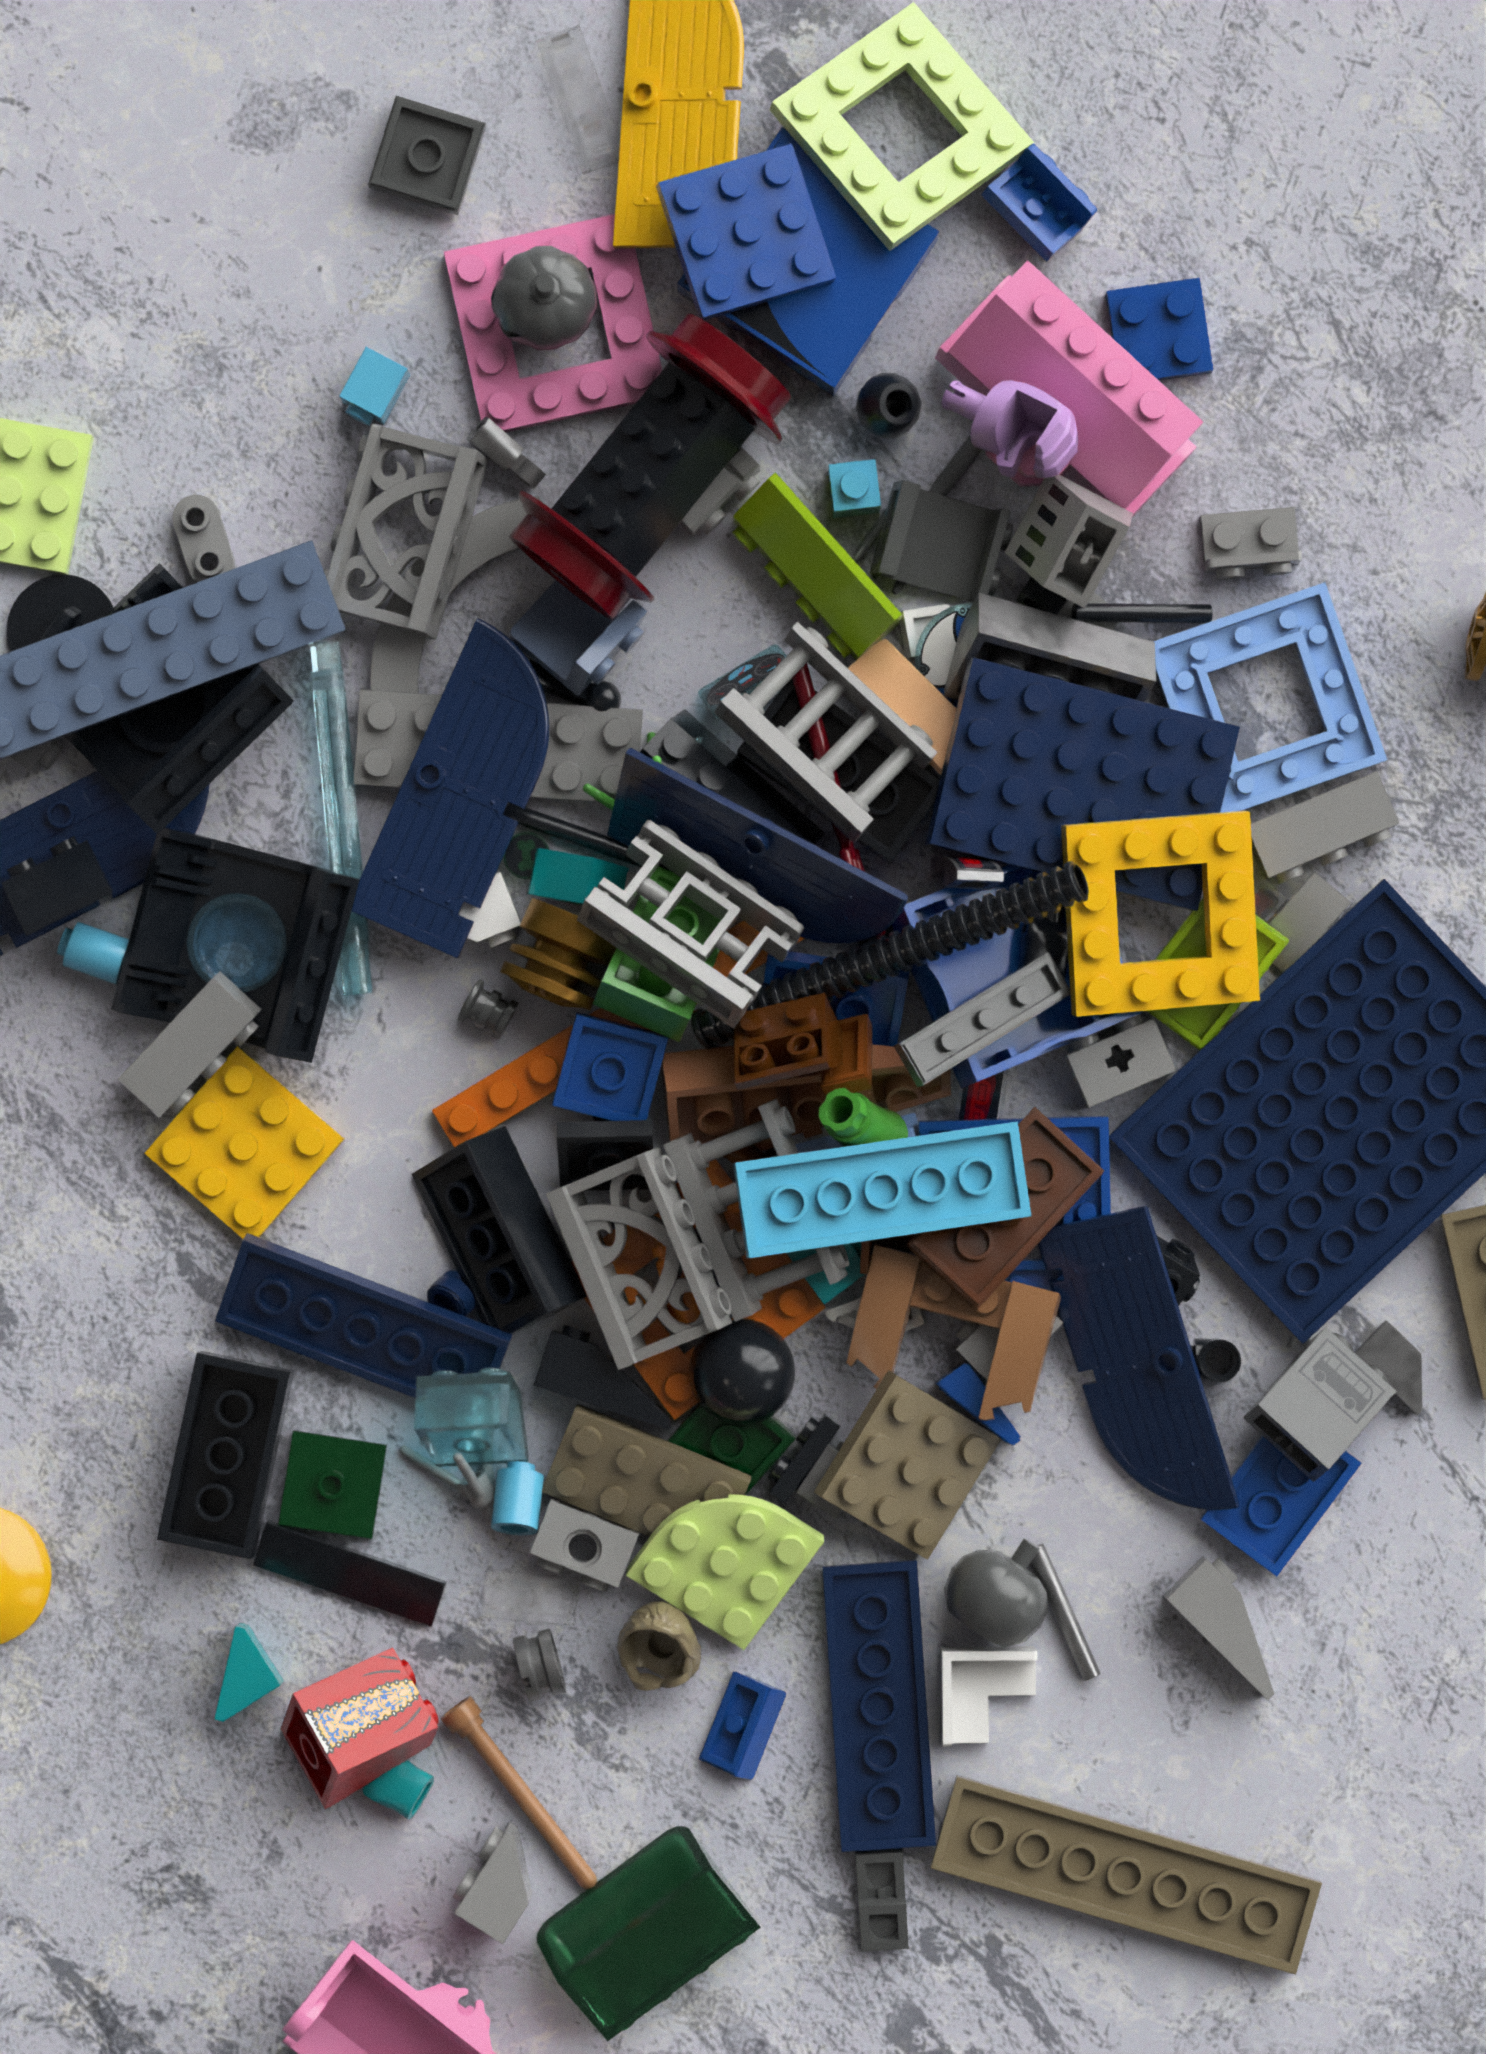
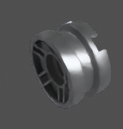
M551 1629L538 1631L537 1637L529 1639L525 1635L513 1638L515 1655L521 1679H523L525 1686H527L524 1688L529 1702L540 1700L542 1694L552 1692L554 1695L566 1693L564 1675Z

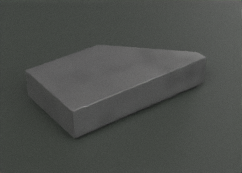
M1385 1320L1354 1353L1366 1364L1373 1365L1381 1370L1387 1377L1388 1384L1396 1390L1394 1395L1418 1416L1422 1411L1421 1353L1396 1328Z

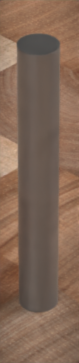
M1039 1544L1037 1546L1040 1549L1031 1563L1037 1577L1047 1592L1048 1602L1083 1681L1090 1680L1100 1675L1101 1672L1044 1544Z

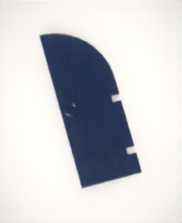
M479 618L476 619L363 870L351 911L457 959L474 924V921L459 915L464 902L479 909L481 908L519 823L504 816V812L509 803L525 809L542 771L549 742L547 702L542 685L533 666L510 638L496 627Z
M629 748L625 753L607 836L629 847L647 820H651L658 826L663 825L670 828L678 835L681 842L697 853L702 852L711 856L718 863L719 868L735 879H742L750 883L757 890L758 895L774 906H781L792 912L797 921L804 926L800 937L810 940L840 944L867 940L889 928L902 913L908 899L906 893L632 748Z
M98 771L0 820V937L9 933L16 948L99 907L101 904L98 900L26 936L2 885L3 881L10 878L7 869L31 857L37 865L53 857L49 848L75 836L78 844L86 840L89 841L113 888V893L111 894L113 899L144 884L156 833L124 802L120 793ZM209 785L166 828L195 834L205 812ZM0 948V957H1V956L4 955V954H3V952H2V950H1V948Z
M1148 1206L1054 1226L1038 1243L1045 1269L1051 1270L1061 1267L1064 1279L1053 1281L1050 1285L1052 1291L1059 1293L1061 1296L1058 1311L1063 1322L1077 1372L1093 1370L1096 1381L1084 1383L1082 1388L1095 1428L1104 1446L1117 1464L1132 1479L1147 1490L1168 1501L1204 1510L1239 1508L1237 1494Z

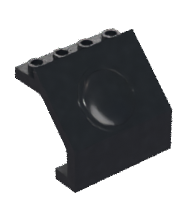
M159 563L104 617L183 587ZM258 664L65 737L120 793L124 802L158 834L270 726L294 700Z

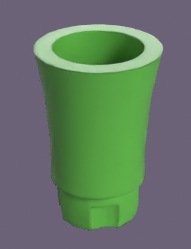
M846 1088L835 1089L827 1094L824 1103L819 1107V1118L822 1125L826 1128L828 1134L839 1142L842 1147L908 1137L907 1126L899 1114L878 1106L861 1093H851Z

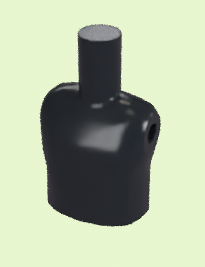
M1061 906V910L1058 913L1052 914L1047 911V917L1042 919L1034 917L1032 923L1027 925L1023 923L1018 969L1049 952L1063 978H1066L1069 959L1067 924L1061 922L1063 906Z

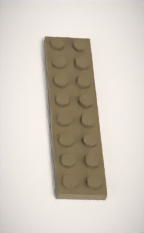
M959 1775L955 1777L930 1868L1295 1975L1322 1882L1316 1879Z

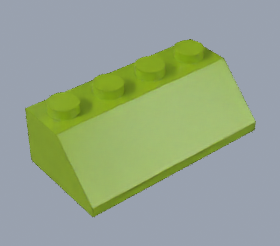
M776 472L733 515V523L737 528L732 533L749 553L753 552L756 548L768 561L763 567L768 575L781 588L787 583L800 597L795 601L796 606L812 623L818 619L823 622L831 631L826 639L844 659L851 654L857 660L900 624L901 612Z

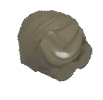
M653 1601L641 1606L628 1618L618 1636L617 1651L621 1666L625 1668L634 1687L638 1690L648 1691L661 1687L673 1688L679 1686L693 1677L699 1669L701 1645L698 1643L696 1633L692 1628L690 1620L687 1619L683 1612L669 1603ZM636 1668H648L661 1677L650 1673H639Z

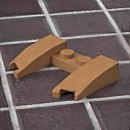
M875 1245L846 1363L853 1367L857 1360L862 1362L880 1378L873 1386L877 1390L888 1370L894 1373L911 1307L997 1329L1000 1332L980 1409L979 1420H995L993 1408L1021 1402L1024 1413H1029L1032 1409L1061 1296L1057 1292L1023 1283L1003 1281L975 1311L917 1256Z

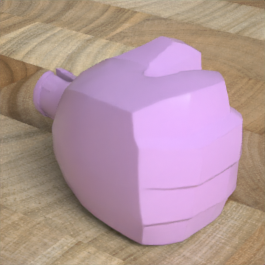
M954 380L950 383L949 387L955 392L952 393L946 390L943 395L942 407L944 409L951 410L973 421L970 433L971 443L976 448L997 455V467L1003 476L1015 477L1024 452L1033 445H1036L1033 470L1037 478H1049L1058 475L1078 452V431L1072 411L1051 395L1032 385L1013 380L1001 381L985 396L963 385L960 381Z

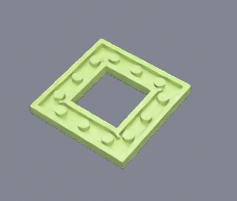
M914 2L772 101L769 109L889 251L1012 164L1022 155L1025 149L1034 143ZM906 71L962 137L898 182L841 115L900 73Z

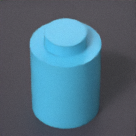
M77 922L74 929L65 928L59 942L57 954L64 956V967L117 985L129 939Z
M512 1461L507 1463V1468L497 1471L491 1528L493 1530L519 1536L538 1533L544 1475L535 1471L536 1466L534 1464Z

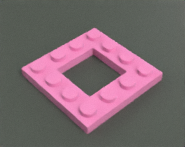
M615 214L444 251L481 420L484 417L491 419L506 433L636 404L661 373L662 366L659 353L646 338V334L654 330L636 249H615L613 247ZM535 246H553L561 251L573 254L587 266L588 271L592 270L611 359L520 378L512 341L503 333L491 303L493 288L504 265L514 255L526 252Z

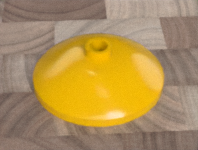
M0 1507V1644H3L24 1633L42 1613L50 1594L52 1567L47 1548L37 1531L19 1515Z

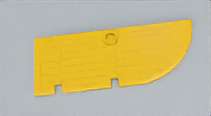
M630 0L613 247L615 249L676 248L656 189L658 182L737 159L741 101L725 100L726 90L742 89L744 35L740 15L734 0Z

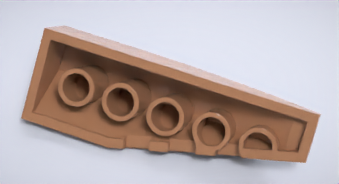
M872 1044V1089L858 1093L863 1094L880 1107L897 1112L951 1096V1070L949 1069L927 1084L917 1088L894 1046ZM734 1046L664 1053L662 1077L669 1142L691 1133L695 1142L700 1141L703 1144L759 1122L763 1118L758 1107L776 1098L780 1108L785 1106L792 1116L795 1125V1133L791 1134L792 1136L803 1133L805 1138H809L823 1133V1125L819 1118V1107L824 1103L826 1097L821 1088V1071L738 1090L735 1085ZM771 1138L753 1144L761 1151L774 1148Z

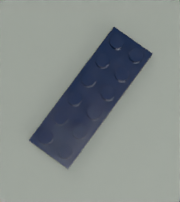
M249 1233L245 1235L215 1322L478 1423L482 1419L513 1336L507 1332Z
M917 1560L822 1566L841 1852L936 1846Z

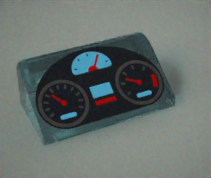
M771 645L698 691L699 697L714 721L721 720L714 712L720 701L733 688L741 695L744 693L750 694L787 656L778 645Z

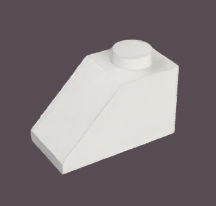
M501 872L496 873L480 909L464 902L459 913L460 916L474 921L467 939L477 944L488 941L491 949L517 939L514 931L521 928V920Z

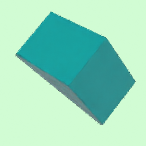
M537 848L527 894L582 906L594 887H598L604 877L624 890L629 868L594 857Z
M239 1623L235 1626L214 1720L224 1722L284 1682L248 1624Z

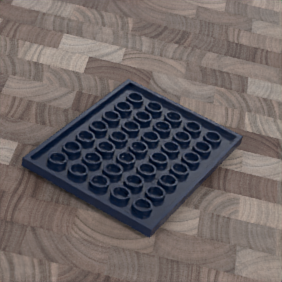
M1383 879L1322 935L1310 949L1260 993V1001H1252L1207 1045L1198 1051L1109 1135V1139L1301 1344H1304L1486 1173V986L1397 891Z

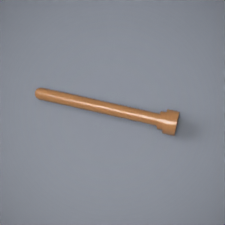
M471 1696L460 1701L440 1718L451 1734L457 1732L461 1739L467 1737L583 1889H592L597 1883V1876L481 1726L484 1720L479 1715L482 1712L480 1707Z

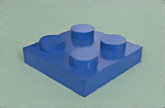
M1200 277L1109 290L1106 292L1112 338L1155 378L1166 380L1213 372Z
M576 1012L552 1106L610 1121L647 1120L668 1037L657 1032Z

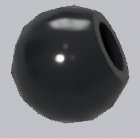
M880 373L871 377L858 392L856 411L860 423L870 433L881 438H897L906 434L917 422L922 402L917 388L907 378L896 373Z

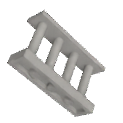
M797 622L784 640L793 650L750 694L744 693L741 695L733 688L720 701L714 713L854 843L874 820L868 814L870 811L868 805L911 760L924 770L935 757L937 751L931 747L933 741L924 730L916 725L910 727L827 649L829 647L828 643L819 632L811 627L805 629ZM808 662L828 682L785 727L778 726L776 728L763 716L765 713L763 707ZM843 695L863 715L820 760L814 758L811 761L798 748L800 746L798 740ZM876 728L880 729L898 747L855 792L849 791L846 793L833 781L835 778L833 773Z
M777 1098L758 1107L763 1118L759 1122L703 1144L700 1141L695 1142L692 1134L689 1133L663 1145L667 1156L675 1167L677 1180L684 1198L693 1210L695 1225L701 1240L712 1256L713 1269L718 1282L728 1295L732 1309L731 1314L735 1322L751 1316L762 1309L759 1301L763 1299L764 1293L823 1270L830 1285L848 1275L845 1267L849 1266V1259L844 1245L816 1248L817 1253L761 1275L748 1274L741 1257L745 1255L743 1230L737 1232L736 1229L730 1230L723 1213L727 1211L728 1205L738 1202L736 1182L722 1188L718 1185L712 1186L706 1171L710 1161L765 1139L771 1138L778 1156L799 1153L791 1135L795 1133L792 1116L785 1106L780 1108Z

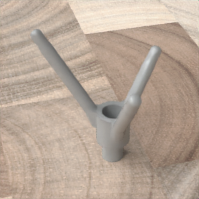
M494 1389L484 1411L483 1459L480 1470L473 1472L462 1454L457 1452L453 1455V1460L464 1476L463 1479H459L405 1445L399 1450L402 1455L409 1458L412 1462L455 1488L465 1498L468 1497L473 1508H479L487 1522L492 1521L495 1487L493 1486L495 1482L493 1471Z

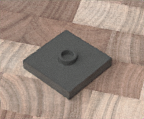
M395 96L368 187L459 215L486 129V123Z

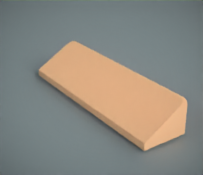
M883 639L873 645L851 664L848 669L910 727L916 725L929 735L933 741L931 747L937 751V754L929 764L941 775L957 708L887 639Z

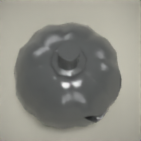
M535 246L526 252L514 255L501 269L491 296L492 309L503 333L516 343L529 346L538 351L555 350L577 341L589 328L598 306L597 289L587 266L573 254L561 251L553 246Z
M1024 1538L1011 1558L999 1551L977 1550L964 1555L951 1568L944 1587L947 1610L967 1627L1001 1647L1006 1648L1026 1642L1041 1628L1048 1612L1047 1592L1039 1578L1027 1569L1040 1548Z

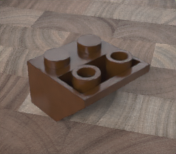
M825 993L746 1011L734 1028L735 1085L738 1090L843 1065L842 1029Z

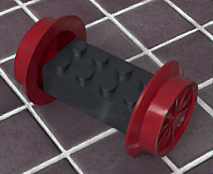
M690 313L685 316L671 335L649 331L646 334L648 342L668 364L555 505L549 508L525 491H520L518 494L526 515L509 535L511 541L571 593L610 620L617 616L630 598L649 603L654 600V596L635 577L750 434L755 432L775 444H779L782 440L774 419L791 399L788 390L742 347L703 319Z

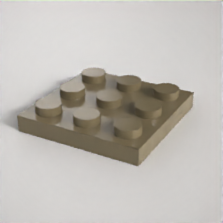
M888 1370L814 1493L928 1560L1000 1443L1001 1438Z

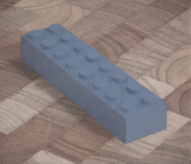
M310 540L1 655L0 761L347 632L313 541Z

